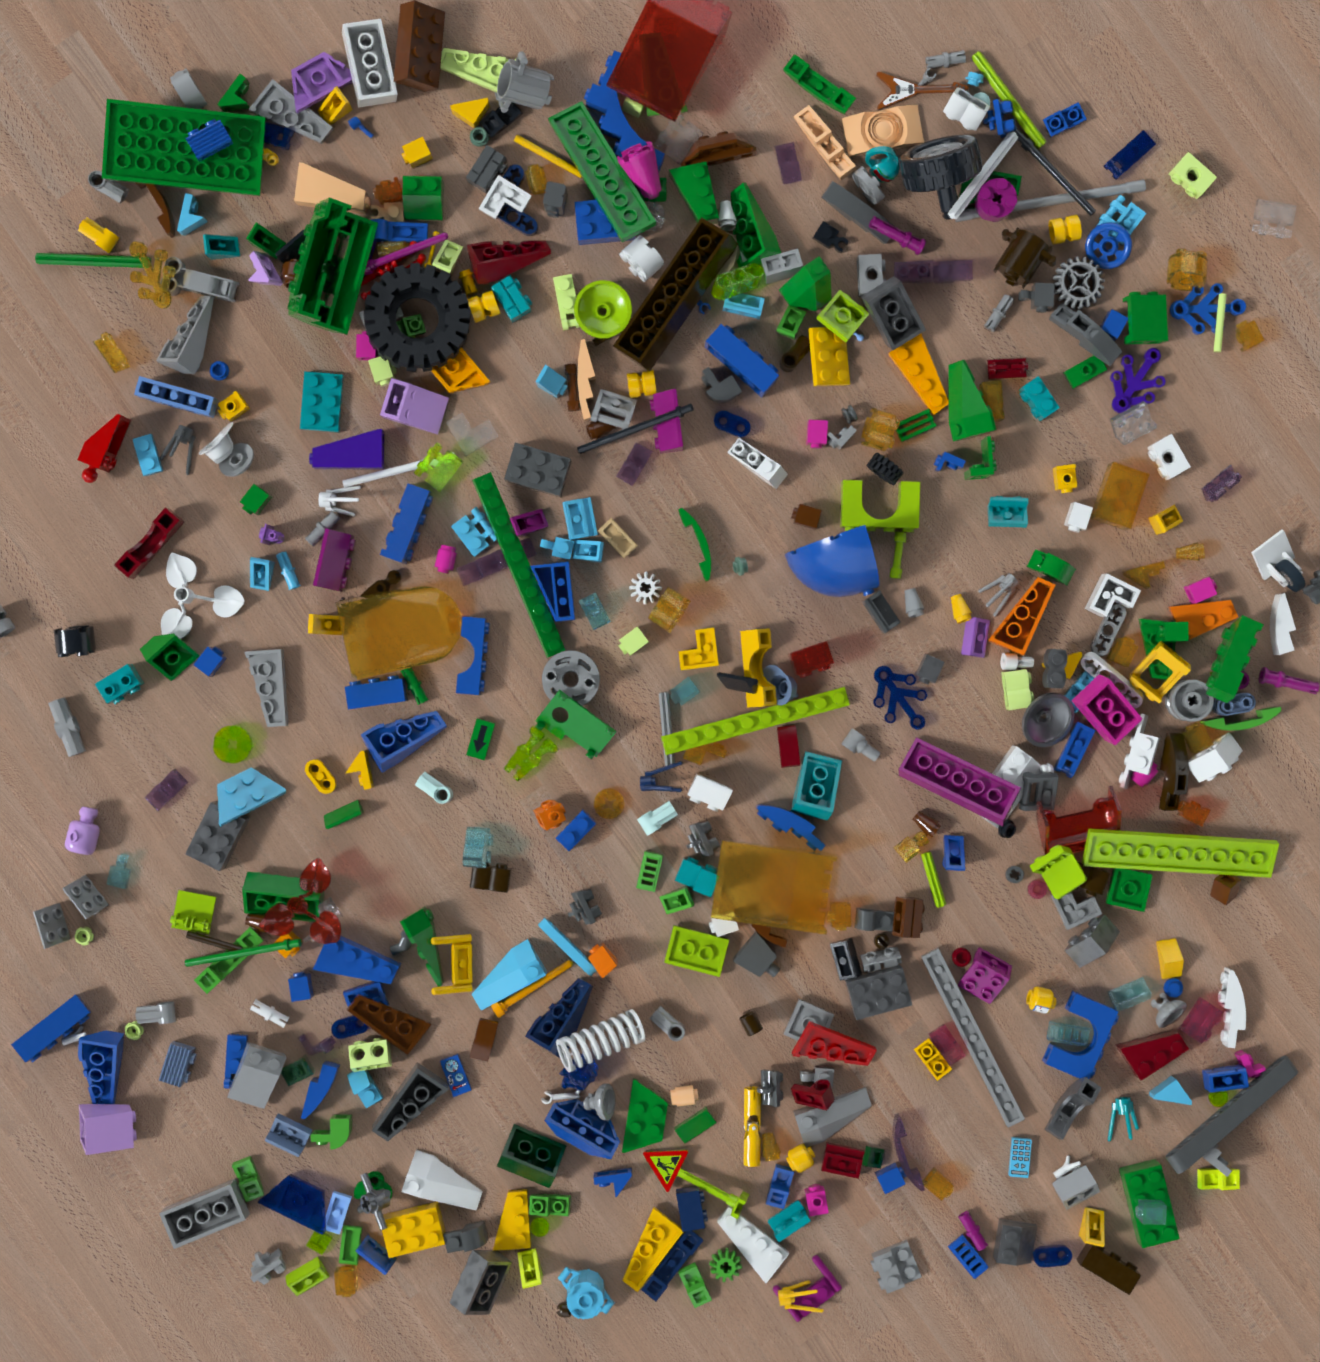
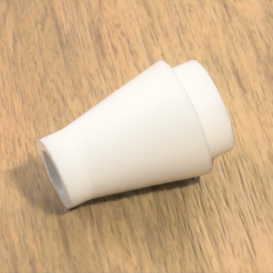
M728 200L720 202L718 226L724 231L734 230L737 220L731 202Z

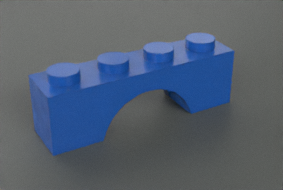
M462 616L461 636L472 644L474 648V661L466 671L457 674L456 693L481 695V691L484 692L485 680H482V672H486L487 661L483 660L484 653L488 652V642H485V637L490 631V623H487L486 618Z

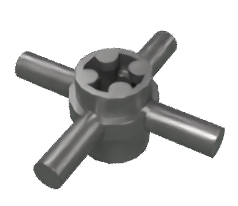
M364 1173L360 1176L366 1194L361 1196V1205L357 1208V1211L360 1214L363 1212L374 1214L379 1229L382 1231L387 1228L381 1210L390 1206L391 1192L384 1188L379 1190L373 1189L368 1173Z

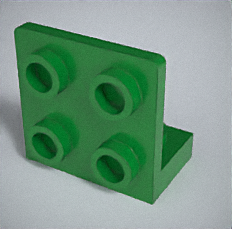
M986 436L981 440L983 464L969 467V470L964 472L965 480L988 479L997 470L996 460H993L992 452H995L994 440L991 441V436Z

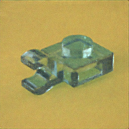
M121 853V855L117 856L116 865L110 866L107 885L123 889L127 888L131 869L126 868L129 855Z

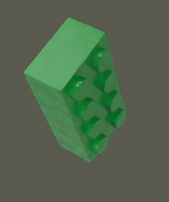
M1156 1159L1119 1168L1137 1243L1142 1248L1179 1240L1180 1237L1162 1165Z

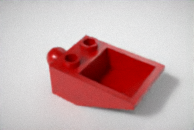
M117 414L84 442L77 460L89 465V468L84 469L82 472V479L85 482L93 483L97 480V469L108 473L114 469L117 463L115 458L131 423V419Z

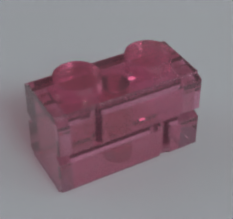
M1199 997L1179 1029L1202 1044L1211 1037V1030L1214 1025L1217 1026L1221 1022V1014L1223 1012Z

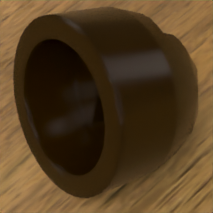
M878 933L874 937V944L877 948L884 949L889 945V938L884 933ZM879 937L886 942L884 946L877 940Z
M567 1301L558 1304L557 1309H560V1311H557L558 1316L563 1318L571 1317V1312L567 1308Z

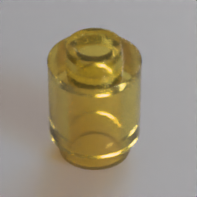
M539 164L529 166L528 170L525 171L529 190L532 191L533 195L545 193L547 179L544 167H539Z

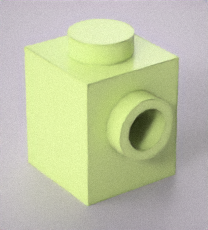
M381 357L368 360L377 385L387 386L390 384L391 378L395 379L394 374H397L396 367L392 366L388 359L384 361Z

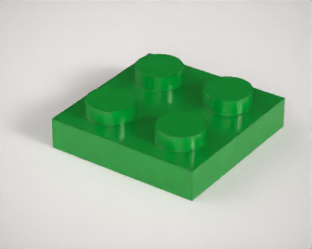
M1113 868L1105 903L1145 912L1153 875L1131 869Z

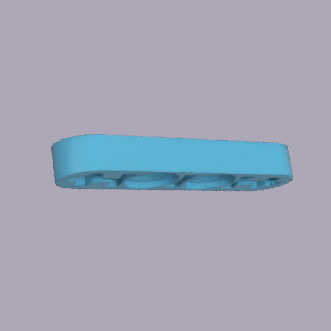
M544 918L538 924L589 976H592L597 971L590 960L547 918Z

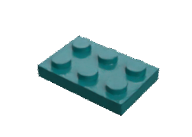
M304 371L300 419L301 430L339 433L343 374Z

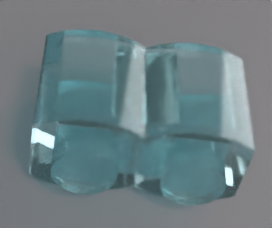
M467 826L463 851V867L486 868L487 862H491V851L488 850L489 846H493L494 835L490 834V828Z

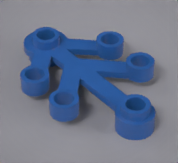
M1219 283L1212 285L1210 292L1197 305H1190L1195 297L1200 296L1204 292V287L1201 284L1194 285L1184 300H1176L1171 304L1169 309L1171 316L1178 320L1184 319L1192 327V332L1200 335L1205 331V325L1197 322L1190 314L1197 313L1211 326V331L1215 334L1216 319L1209 313H1217L1218 304H1208L1222 293V285ZM1215 286L1219 288V293L1214 292ZM1195 287L1200 289V293L1194 291ZM1236 299L1230 304H1226L1225 312L1238 316L1246 310V303L1241 299ZM1234 305H1237L1239 307L1238 311H1235L1233 309ZM1176 307H1180L1182 312L1177 313ZM1197 325L1201 327V332L1196 330Z

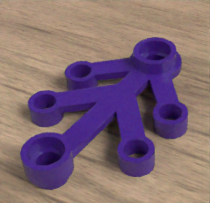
M1150 348L1144 353L1145 361L1135 377L1132 370L1133 357L1125 355L1121 358L1120 362L1124 367L1127 389L1123 393L1121 385L1123 374L1120 371H1114L1110 375V380L1113 382L1116 395L1112 400V408L1115 412L1122 414L1126 413L1132 405L1152 403L1155 400V395L1152 392H1147L1139 397H1130L1134 391L1152 387L1161 388L1165 385L1166 380L1163 376H1157L1152 380L1141 382L1151 365L1158 362L1161 358V353L1157 348ZM1151 352L1156 353L1155 359L1151 357ZM1124 358H1128L1130 363L1126 364ZM1114 374L1119 375V380L1114 379ZM1157 379H1161V385H1158L1156 383ZM1146 395L1151 396V401L1146 400ZM1120 400H1123L1125 402L1124 407H1121L1119 405Z

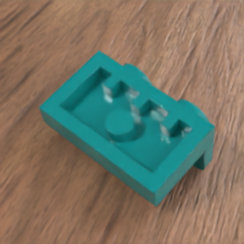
M796 1200L768 1219V1223L773 1229L774 1236L778 1242H781L811 1221L808 1212L800 1200Z

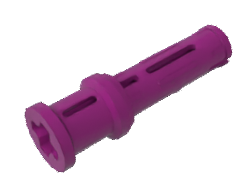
M873 216L869 223V228L899 242L902 248L907 247L913 250L916 255H919L925 246L926 239H919L912 235V232H904L876 216Z
M1267 667L1261 669L1258 678L1260 684L1268 683L1276 688L1283 686L1315 695L1320 687L1318 682L1288 676L1283 671L1275 672L1268 670Z

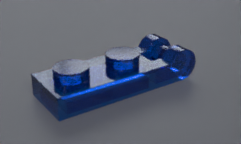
M266 122L264 143L289 150L291 145L289 142L293 138L295 131ZM279 134L283 135L282 140H278Z
M1143 130L1103 167L1106 170L1109 169L1113 174L1112 177L1117 180L1152 149L1156 143ZM1116 162L1121 165L1120 169L1115 165Z

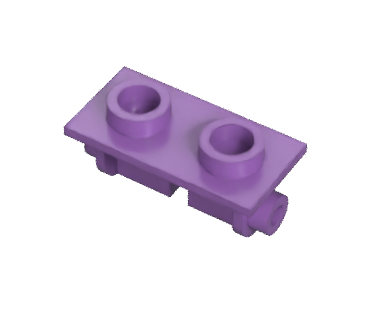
M265 524L260 529V543L270 545V542L280 544L284 541V535L281 532L275 531L273 526Z

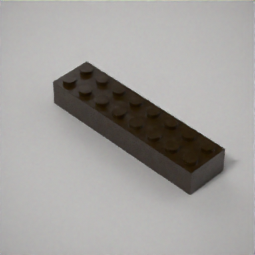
M701 217L613 347L650 372L738 245L736 240L729 233Z

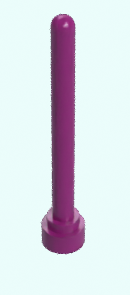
M444 232L378 259H368L365 275L374 273V270H377L379 266L448 239V234Z

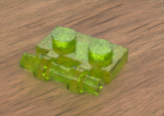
M436 443L433 448H429L424 460L417 464L414 474L420 477L423 472H426L428 476L425 481L441 492L462 465L463 460L449 450L442 455L439 451L443 447ZM433 459L439 461L434 468L429 466Z

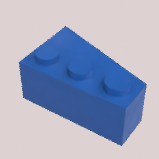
M561 562L530 566L555 622L575 620L570 563Z

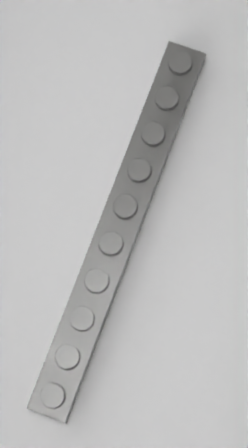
M937 947L922 955L921 958L1006 1126L1009 1128L1025 1120L939 948Z

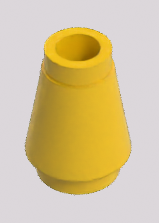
M957 594L950 597L953 617L957 624L971 620L972 612L962 595Z

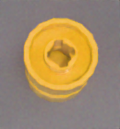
M1078 215L1066 216L1065 220L1062 218L1049 220V236L1053 245L1064 243L1066 239L1069 242L1081 239L1082 229Z
M492 290L482 293L480 298L474 296L467 299L475 323L486 320V316L494 317L501 314Z
M654 370L650 372L643 371L640 376L635 372L627 373L630 398L639 397L642 393L645 396L656 394Z

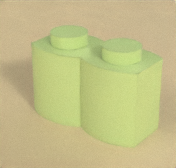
M1027 669L1001 672L1006 710L1028 708L1034 701V694L1029 689V684L1032 683L1031 673L1027 672Z

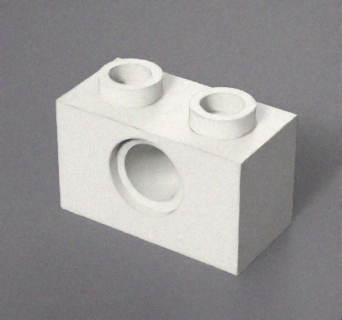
M1172 434L1147 447L1149 450L1148 456L1153 462H1156L1159 467L1157 471L1165 480H1169L1191 467ZM1165 453L1170 455V463L1164 461L1163 456Z

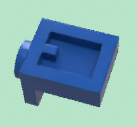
M943 452L942 455L938 454L935 459V471L939 472L944 463H947L946 467L956 471L957 468L962 469L966 461L950 453Z

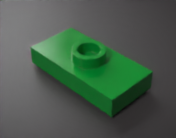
M1093 355L1063 373L1071 388L1074 389L1103 373L1107 368L1103 361Z

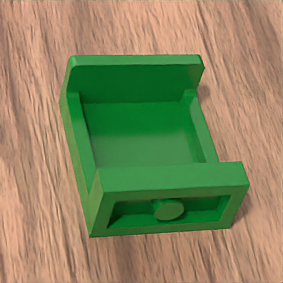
M1131 292L1129 296L1123 298V302H1127L1129 324V335L1124 337V345L1161 344L1168 341L1166 295H1159L1158 292H1148L1147 295H1141V292Z

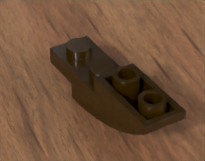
M1166 733L1160 770L1165 771L1159 809L1163 811H1177L1180 794H1187L1189 777L1188 755L1183 734Z

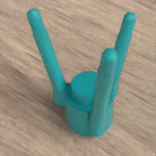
M1130 1097L1115 1098V1103H1112L1108 1141L1110 1142L1112 1139L1116 1110L1118 1114L1125 1115L1128 1136L1132 1140L1129 1114H1131L1135 1129H1139L1133 1109V1101H1131Z

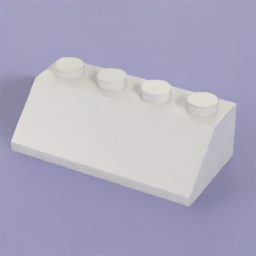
M1013 745L992 773L1021 787L1007 818L1022 799L1024 787L1023 774L1025 772L1041 773V765L1023 750ZM982 817L983 819H985L986 821H988L990 824H992L994 827H996V828L998 829V827H999L998 824H996V823H994V822H992V821H990V820H988V819Z

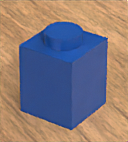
M1111 309L1106 314L1100 327L1115 341L1126 325L1128 317Z
M207 647L194 663V666L208 677H213L227 658L223 656L224 652L218 647Z
M305 971L293 973V976L288 979L291 1002L311 999L314 996L311 974H305Z
M896 1163L875 1172L885 1194L906 1185L903 1179L906 1175L902 1166L898 1168Z

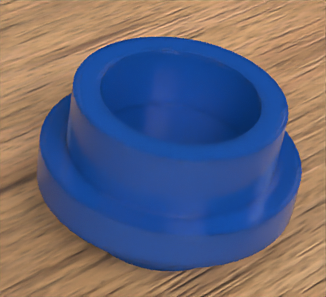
M216 361L210 367V375L215 380L222 381L228 377L229 367L222 361Z
M1170 978L1164 983L1163 989L1166 995L1175 998L1182 994L1183 984L1176 978Z

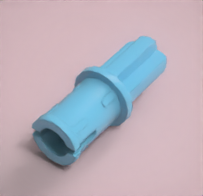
M287 552L278 553L276 557L282 570L281 575H284L288 589L292 590L300 587L301 585L294 571L296 569L295 567L293 568Z

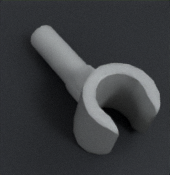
M928 68L918 86L932 82L936 77V73L933 77H929L927 73L931 68Z

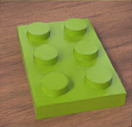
M673 925L664 963L720 977L729 939Z

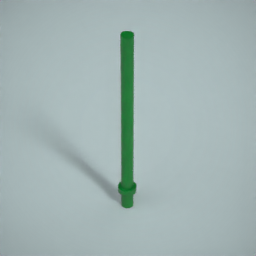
M285 939L283 942L186 959L185 966L190 967L283 949L289 951L294 947L302 946L301 939Z

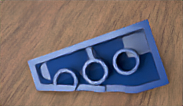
M434 711L414 716L411 719H399L385 725L384 723L378 724L362 733L361 737L372 759L383 773L400 763L444 730L447 725L439 713Z

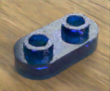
M719 411L714 416L713 422L718 430L738 438L746 437L750 432V423L745 418L728 411ZM725 418L727 423L721 424L719 420ZM743 425L744 431H738L737 427Z
M351 1015L336 1020L331 1027V1031L334 1037L344 1039L366 1032L369 1026L365 1023L363 1026H359L357 1024L359 1019ZM339 1025H344L345 1031H341Z
M1063 1244L1040 1246L1034 1250L1033 1260L1042 1268L1065 1266L1071 1262L1072 1252ZM1060 1251H1063L1064 1255L1061 1257L1058 1256V1253ZM1045 1253L1044 1258H1039V1255Z

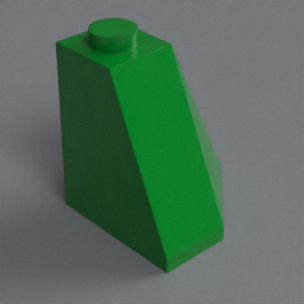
M818 256L800 269L779 289V292L789 306L817 311L832 299L831 272L821 257Z

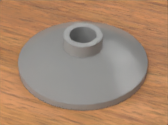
M245 443L233 445V450L229 457L219 463L220 471L229 477L242 474L252 464L254 459L253 449Z

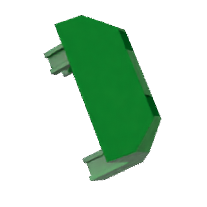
M329 197L316 204L313 217L305 227L304 235L306 238L299 248L298 254L301 256L299 262H296L294 266V281H291L288 287L290 295L287 309L289 316L304 323L330 332L348 335L378 222L347 212L351 210L352 205ZM340 238L337 255H333L336 240ZM322 291L326 292L324 301L320 300Z

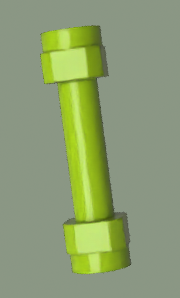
M895 532V553L893 568H890L889 578L901 579L902 569H900L903 543H906L907 533Z

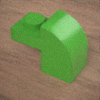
M352 1114L332 1115L330 1118V1130H314L311 1133V1142H316L317 1145H326L330 1142V1150L341 1147L351 1134Z

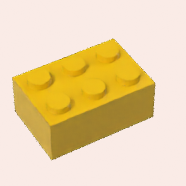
M439 1202L383 1214L387 1228L382 1230L389 1258L445 1245L443 1234L446 1230Z

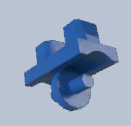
M996 99L993 100L995 116L993 115V110H989L987 112L988 118L983 119V124H989L990 131L996 130V123L998 135L1003 138L1006 137L1007 133L1016 130L1014 119L1004 120V114L1013 112V105L1011 101Z

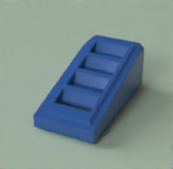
M963 1234L948 1245V1248L973 1279H976L989 1268ZM965 1243L966 1245L957 1252L956 1249ZM970 1249V1252L962 1258L961 1255ZM973 1256L976 1257V1258H975L974 1260H972L969 1264L966 1263V1262H967L969 1259H971Z

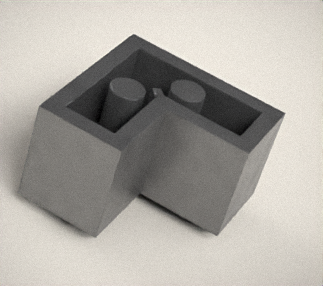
M1106 915L1091 919L1088 922L1089 927L1081 935H1074L1068 940L1069 945L1065 952L1080 968L1105 955L1120 933Z

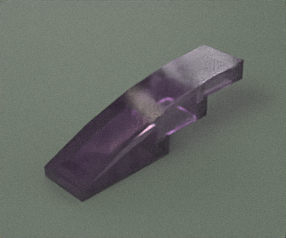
M530 537L520 541L527 559L537 555ZM499 549L458 567L456 570L463 586H467L509 567L502 550Z

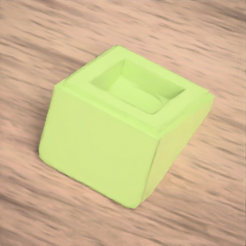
M631 88L624 100L622 111L639 118L646 104L645 94Z

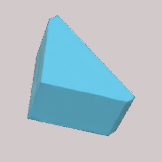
M575 540L572 559L602 563L604 542Z
M255 557L250 558L251 588L270 590L275 562Z
M1170 1076L1149 1091V1096L1156 1100L1192 1105V1100L1173 1076Z

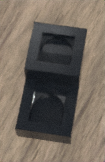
M511 102L507 112L503 113L499 106L479 123L490 137L493 138L518 119L523 112L515 103Z

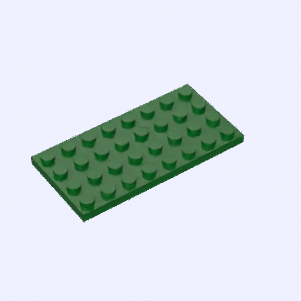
M107 99L102 179L260 196L266 117ZM210 120H221L233 144L199 162L186 140L189 137L188 133L197 128L199 131L202 130Z

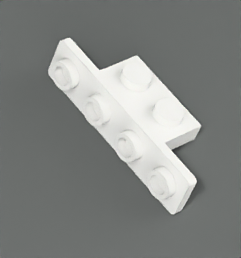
M1141 713L1142 720L1135 726L1137 728L1135 736L1132 735L1130 739V754H1127L1125 757L1124 765H1126V768L1119 778L1120 787L1128 789L1133 771L1149 775L1160 738L1144 734L1148 715Z

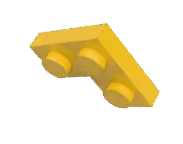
M714 628L695 630L697 649L678 651L681 670L719 666Z

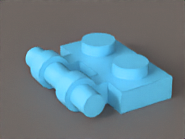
M1119 195L1116 200L1110 203L1108 211L1101 215L1100 221L1096 226L1107 222L1117 223L1123 226L1131 235L1146 213L1132 202L1127 207L1123 206L1122 203L1125 201V198ZM1116 211L1121 214L1117 221L1112 219ZM1110 230L1108 236H1112L1114 238H1116L1118 235L1117 232Z
M477 507L471 510V513L475 516L474 519L470 520L465 515L451 526L474 557L490 546L485 540L489 536L494 542L497 540L490 523L485 518L486 515L484 512H480ZM478 523H480L485 530V532L482 534L475 527V525H477Z

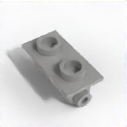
M888 947L884 950L871 951L860 955L864 972L868 971V973L881 970V963H884L885 969L902 963L898 947Z

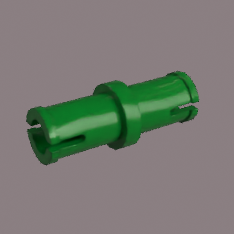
M412 666L401 670L400 672L408 684L407 688L411 690L417 705L429 700L421 686L422 682L421 680L418 681Z

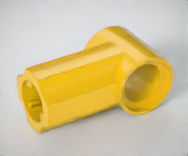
M88 217L82 220L79 225V232L94 241V244L109 254L120 239L116 234L107 228L101 227Z

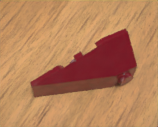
M485 241L467 245L473 275L478 284H489L490 282L498 281L551 254V249L546 241H522L520 244H510V241H503V245H492V241Z

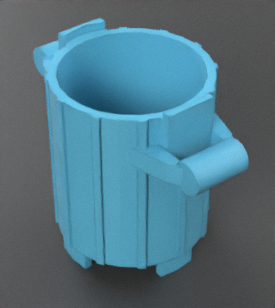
M565 1267L558 1276V1279L567 1290V1308L578 1319L594 1318L600 1312L607 1314L615 1304L605 1291L604 1280L598 1272L590 1269L577 1271Z

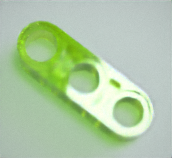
M753 263L719 274L714 281L711 294L718 300H724L758 288L764 269L761 265Z

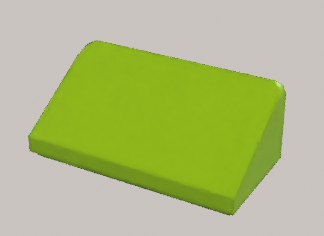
M316 1257L287 1274L286 1284L298 1296L330 1276L321 1260Z

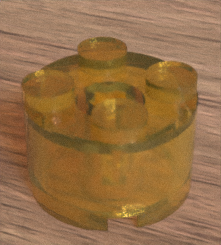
M1183 248L1177 249L1176 253L1168 259L1167 284L1170 283L1171 288L1180 291H1192V287L1198 286L1199 289L1205 286L1208 264L1206 253L1203 251H1187Z
M872 408L870 412L873 414L871 418H866L861 438H864L865 441L861 442V445L886 451L887 448L893 447L895 441L893 434L894 430L898 429L900 419L896 418V414Z
M668 587L651 611L648 619L671 633L676 626L674 621H680L685 613L682 609L686 610L691 601Z

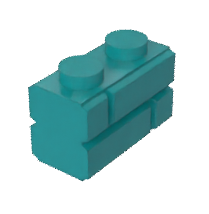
M511 275L493 285L491 289L513 323L532 311L530 307L532 302L527 294L522 295L520 291L522 286L518 279L515 278L513 280Z

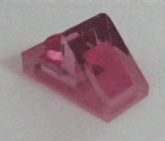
M945 1024L929 1033V1036L949 1066L966 1056Z

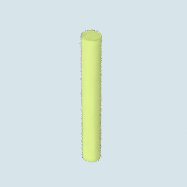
M1219 294L1213 352H1221L1227 294Z

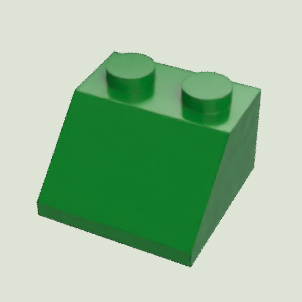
M403 176L404 219L443 221L444 181L442 177Z

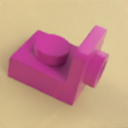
M1242 1050L1235 1052L1238 1063L1246 1068L1247 1077L1256 1078L1262 1074L1261 1072L1266 1071L1265 1066L1260 1063L1253 1065L1254 1061L1250 1054Z

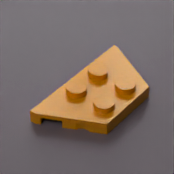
M462 347L459 349V354L453 360L450 358L447 360L446 365L440 368L436 365L432 367L431 371L449 393L491 383Z

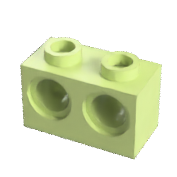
M375 1038L373 1042L368 1043L357 1041L354 1042V1045L348 1046L350 1069L353 1072L392 1066L390 1043L384 1040V1038ZM380 1048H383V1054L379 1057H376V1051ZM362 1051L365 1052L364 1057L361 1060H357V1054Z

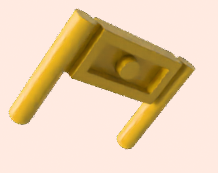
M471 934L431 938L432 945L452 943L451 971L453 986L433 987L431 990L433 995L472 991Z

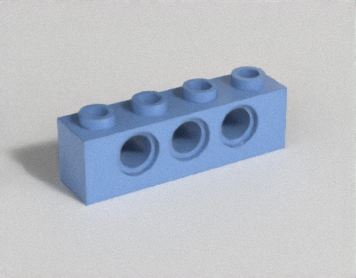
M141 376L138 378L134 395L142 399L214 418L219 402L215 397Z

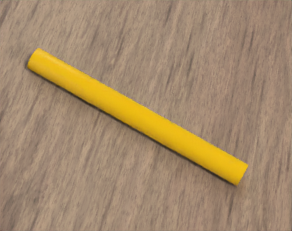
M516 135L514 142L575 176L582 178L578 169L572 164L520 135Z

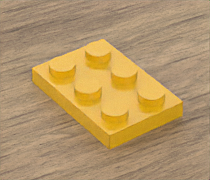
M827 327L809 328L813 385H850L847 344Z

